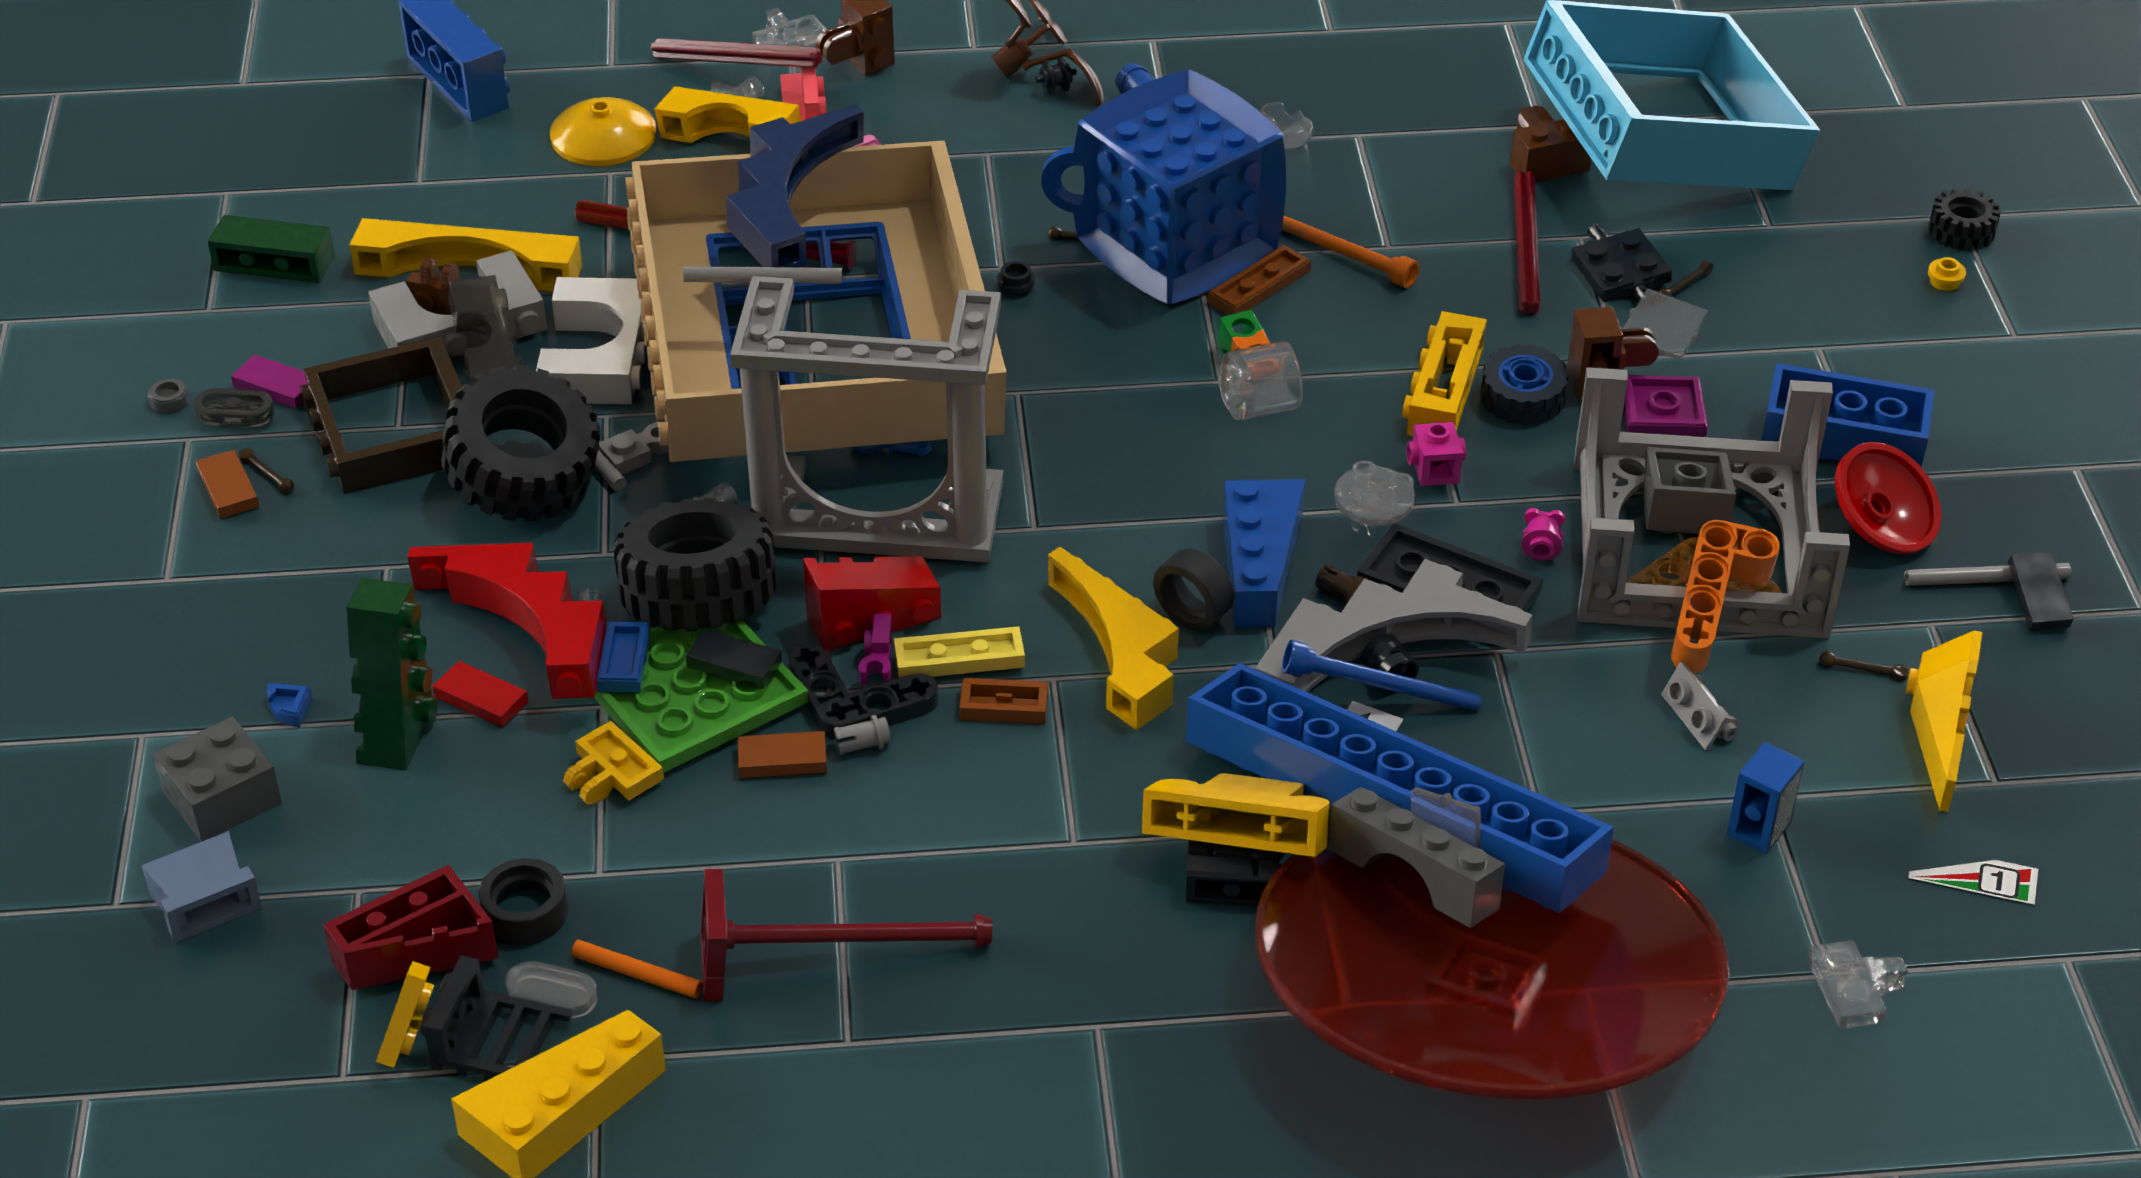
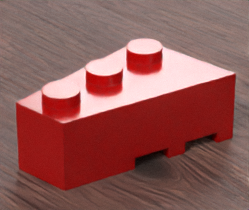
M922 556L875 557L873 562H853L851 557H839L837 563H817L815 558H803L807 621L825 651L864 640L865 630H873L874 613L891 614L892 632L941 618L940 586Z

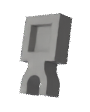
M658 422L648 425L639 434L630 429L599 442V450L621 475L651 463L652 454L668 452L667 446H660Z

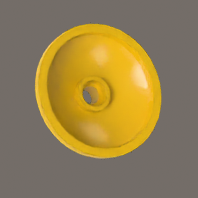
M614 97L592 98L571 105L557 116L550 128V141L553 149L561 157L573 163L586 166L617 165L639 157L652 146L657 134L656 123L653 116L646 109L632 101Z

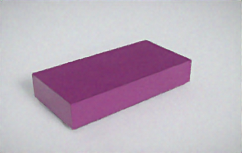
M254 354L231 375L233 387L295 409L304 402L300 391V386L306 384L304 371Z

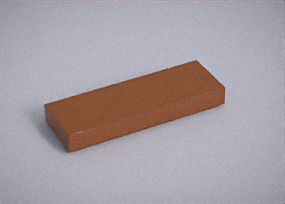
M1283 245L1209 291L1207 303L1226 315L1250 310L1310 272L1311 260Z

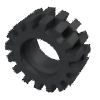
M1958 188L1952 189L1951 193L1947 190L1943 191L1941 196H1936L1932 207L1928 228L1929 232H1933L1932 237L1935 240L1941 238L1940 244L1944 246L1951 243V249L1955 250L1958 249V246H1963L1964 251H1971L1972 246L1976 250L1982 249L1983 245L1989 246L1991 241H1994L2001 212L1998 203H1993L1992 197L1987 196L1983 198V192L1980 191L1972 194L1970 193L1971 189L1965 188L1964 192H1960Z

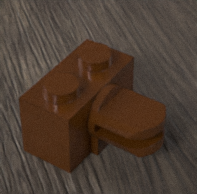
M841 0L842 16L838 17V26L821 32L816 40V47L821 50V56L831 65L849 60L864 75L895 65L892 6L886 0Z
M1528 106L1519 111L1517 129H1514L1510 159V165L1516 173L1518 171L1524 173L1530 171L1534 174L1535 182L1590 171L1591 157L1564 119L1554 121L1545 107Z
M1613 307L1574 309L1566 370L1569 372V378L1576 399L1583 396L1586 368L1624 370V367L1650 366L1657 359L1659 349L1650 328L1621 329Z

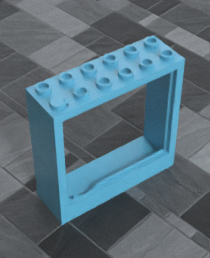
M1546 0L1523 59L1606 180L1793 190L1820 132V129L1730 15L1725 13ZM1612 73L1698 79L1729 120L1641 115Z

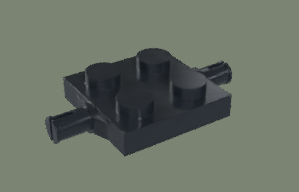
M1595 224V227L1591 225L1587 230V235L1593 241L1572 247L1571 259L1600 299L1606 302L1619 297L1633 296L1638 300L1643 309L1648 310V306L1650 309L1654 307L1656 298L1649 290L1671 282V268L1640 228L1608 236L1600 224Z

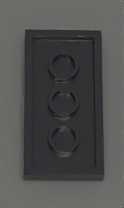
M1393 523L1357 570V577L1362 576L1367 580L1387 585L1403 593L1424 559L1463 573L1462 588L1477 591L1488 598L1509 606H1516L1525 612L1529 610L1540 594L1543 579L1395 523Z

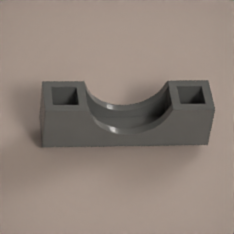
M1359 787L1332 803L1328 850L1361 868H1364L1386 853L1401 857L1410 863L1422 876L1431 894L1434 908L1470 928L1500 909L1505 863L1363 787Z

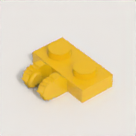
M610 720L575 741L576 752L582 759L576 762L574 766L572 765L568 768L562 781L572 791L580 788L579 796L589 806L607 798L613 787L629 801L664 780L663 767Z
M412 961L377 1056V1063L394 1068L400 1053L407 1056L410 1055L424 1015L420 1011L425 1012L434 988L433 984L426 982L431 967Z

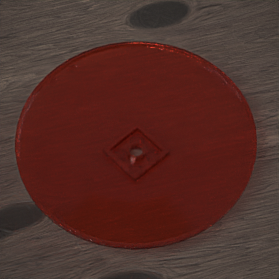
M1328 839L1327 848L1316 857L1297 854L1290 856L1271 877L1263 891L1257 909L1255 942L1256 953L1262 972L1282 1004L1306 1028L1329 1045L1376 1070L1420 1085L1465 1095L1500 1099L1537 1100L1581 1096L1629 1085L1673 1065L1692 1051L1706 1037L1717 1021L1726 996L1729 977L1728 954L1723 937L1713 917L1685 884L1669 871L1645 855L1613 839L1607 873L1560 913L1544 908L1515 892L1502 889L1500 909L1470 928L1434 908L1431 894L1419 872L1406 860L1386 853L1374 862L1361 868L1328 850Z

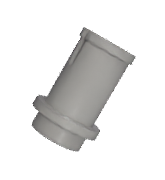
M872 715L870 721L834 728L835 740L854 737L853 740L836 744L840 755L873 746L883 749V744L891 742L890 731L885 717L877 719L876 715Z

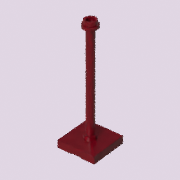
M704 869L700 927L704 1001H723L727 949H734V944L973 940L974 948H982L983 945H991L992 943L991 917H983L982 914H974L972 922L734 925L733 920H726L723 869Z

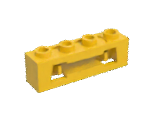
M1442 311L1437 326L1430 325L1426 343L1427 348H1422L1418 370L1421 372L1415 371L1412 377L1410 394H1413V396L1406 395L1403 404L1402 418L1408 419L1407 435L1413 436L1414 425L1436 422H1454L1457 432L1484 349L1487 319ZM1445 356L1447 357V364L1456 365L1450 381L1448 399H1446L1447 389L1437 388L1443 372Z

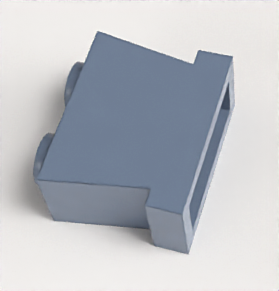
M229 831L142 865L150 897L163 910L168 931L174 943L262 908L255 877L249 866L239 869Z

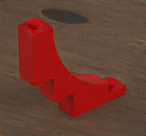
M533 543L410 547L407 559L414 590L449 589L451 602L485 609L516 623L533 636L547 655L545 666L552 699L595 698L598 670L607 627L603 601H573L568 572H539Z

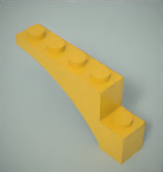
M1058 547L1049 553L1048 585L1065 597L1085 618L1096 634L1106 655L1111 673L1107 677L1106 709L1135 730H1138L1173 705L1174 674L1166 666L1178 659L1179 628L1169 619L1160 616L1147 607L1140 599L1131 596L1115 585L1111 579L1102 576L1086 565L1082 559L1073 556L1062 547Z

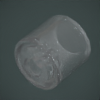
M1281 341L1223 354L1218 375L1219 388L1223 402L1234 419L1243 421L1300 408L1303 399L1302 376L1295 352L1289 343Z

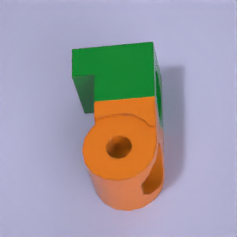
M1252 309L1220 317L1217 345L1223 355L1228 354L1233 363L1235 362L1242 380L1250 381L1275 374L1277 361L1274 349ZM1237 324H1244L1243 333H1236L1232 327Z

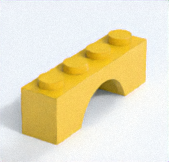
M676 86L654 108L661 139L693 143L702 137L724 132L738 133L750 138V127L784 117L790 125L802 121L798 104Z

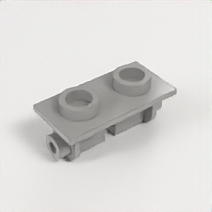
M1680 661L1661 695L1705 750H1709L1716 738H1723L1725 741L1734 739L1739 733L1737 720L1733 716H1729L1724 708L1716 703V698L1704 685L1702 676L1693 674L1688 666Z

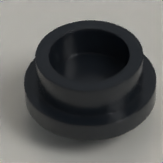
M1011 261L1002 266L997 276V283L1002 290L1018 295L1030 290L1034 286L1035 276L1028 264L1021 261Z

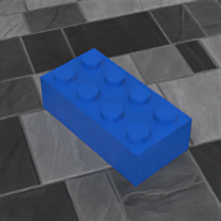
M398 0L408 59L471 122L509 108L507 93L510 92V86L504 75L503 64L506 63L505 53L499 44H495L487 36L483 28H478L471 21L469 15L466 12H462L454 4L453 0Z
M1776 363L1761 441L1779 442L1790 380L1832 383L1833 394L1819 459L1840 462L1842 457L1857 445L1867 442L1888 444L1903 451L1922 468L1929 438L1935 390Z

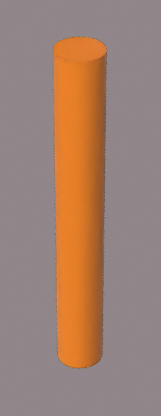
M579 939L575 941L571 950V956L695 999L699 998L703 990V981Z

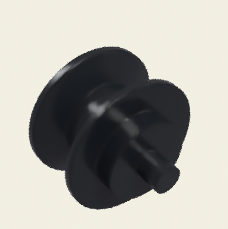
M1058 57L1057 64L1051 66L1048 60H1044L1042 68H1040V76H1036L1035 80L1036 83H1041L1043 88L1047 89L1048 93L1052 95L1055 93L1056 86H1061L1064 91H1069L1070 83L1073 81V76L1077 75V71L1075 68L1071 69L1069 63H1066L1063 57Z

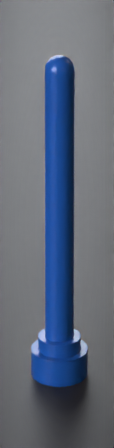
M1290 640L1284 651L1282 659V673L1301 677L1303 674L1310 675L1313 671L1469 710H1477L1482 705V699L1478 694L1316 655V650L1309 649V644Z

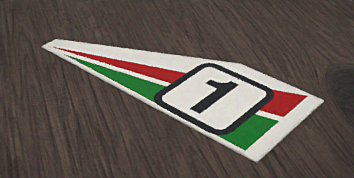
M1991 860L1909 871V878L2034 905L2038 869Z

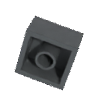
M233 716L152 754L163 793L201 842L282 804L274 766Z

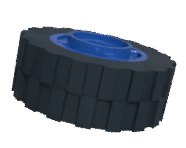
M1516 344L1512 345V347L1500 348L1498 352H1493L1489 356V360H1486L1484 363L1480 392L1482 403L1486 404L1485 408L1489 412L1494 413L1495 417L1507 420L1508 423L1540 424L1544 423L1545 420H1551L1557 413L1562 411L1566 401L1569 372L1566 371L1567 366L1564 361L1561 362L1558 355L1550 353L1548 349L1543 347L1538 348L1529 344L1527 346Z

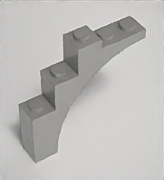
M1424 559L1403 593L1387 585L1378 584L1364 578L1341 613L1327 605L1317 604L1303 598L1255 670L1309 693L1313 687L1328 675L1313 671L1310 675L1303 674L1301 677L1282 673V659L1285 648L1290 640L1309 644V649L1316 650V655L1349 663L1361 656L1364 647L1370 640L1384 633L1395 635L1401 643L1430 639H1461L1490 643L1524 653L1531 642L1533 615L1516 606H1509L1488 598L1477 591L1462 588L1463 573L1455 571L1449 566Z

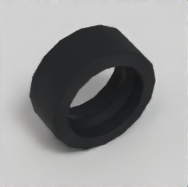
M1193 548L1180 549L1154 572L1153 588L1162 609L1174 621L1188 629L1195 631L1209 629L1233 606L1234 591L1228 575L1215 559L1203 551ZM1182 576L1196 586L1203 596L1205 603L1188 590Z
M520 858L506 861L494 867L483 878L478 890L480 906L493 922L495 938L504 943L516 945L538 943L554 935L564 925L569 912L564 877L555 866L540 859ZM536 890L550 896L542 906L528 912H507L497 907V904L504 897L516 891Z

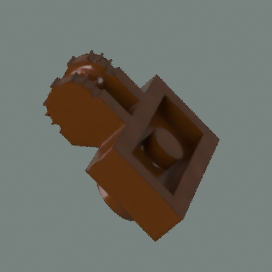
M427 257L423 259L420 265V273L413 272L406 280V284L418 305L431 313L440 315L462 314L474 310L483 304L481 288L461 284L459 268L455 263L448 262L444 264L441 275H439L437 260Z

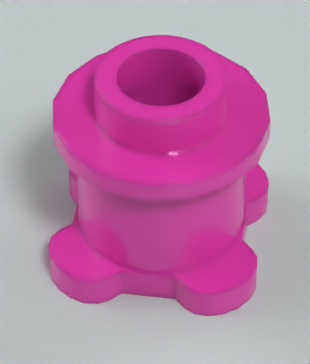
M1537 508L1528 509L1524 516L1527 527L1523 530L1521 543L1523 551L1527 556L1535 560L1545 561L1556 558L1563 548L1562 540L1564 533L1561 531V525L1565 523V515L1559 510L1544 512L1539 511Z

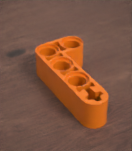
M1723 520L1708 521L1702 526L1671 652V661L1676 668L1680 661L1686 664L1693 674L1699 673L1707 667L1717 632L1728 579L1750 584L1767 582L1773 575L1780 549L1779 541L1774 534L1764 529ZM1690 638L1699 640L1698 644L1689 642Z

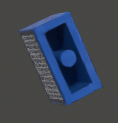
M1764 742L1739 772L1727 835L1767 854L1792 822L1805 761Z

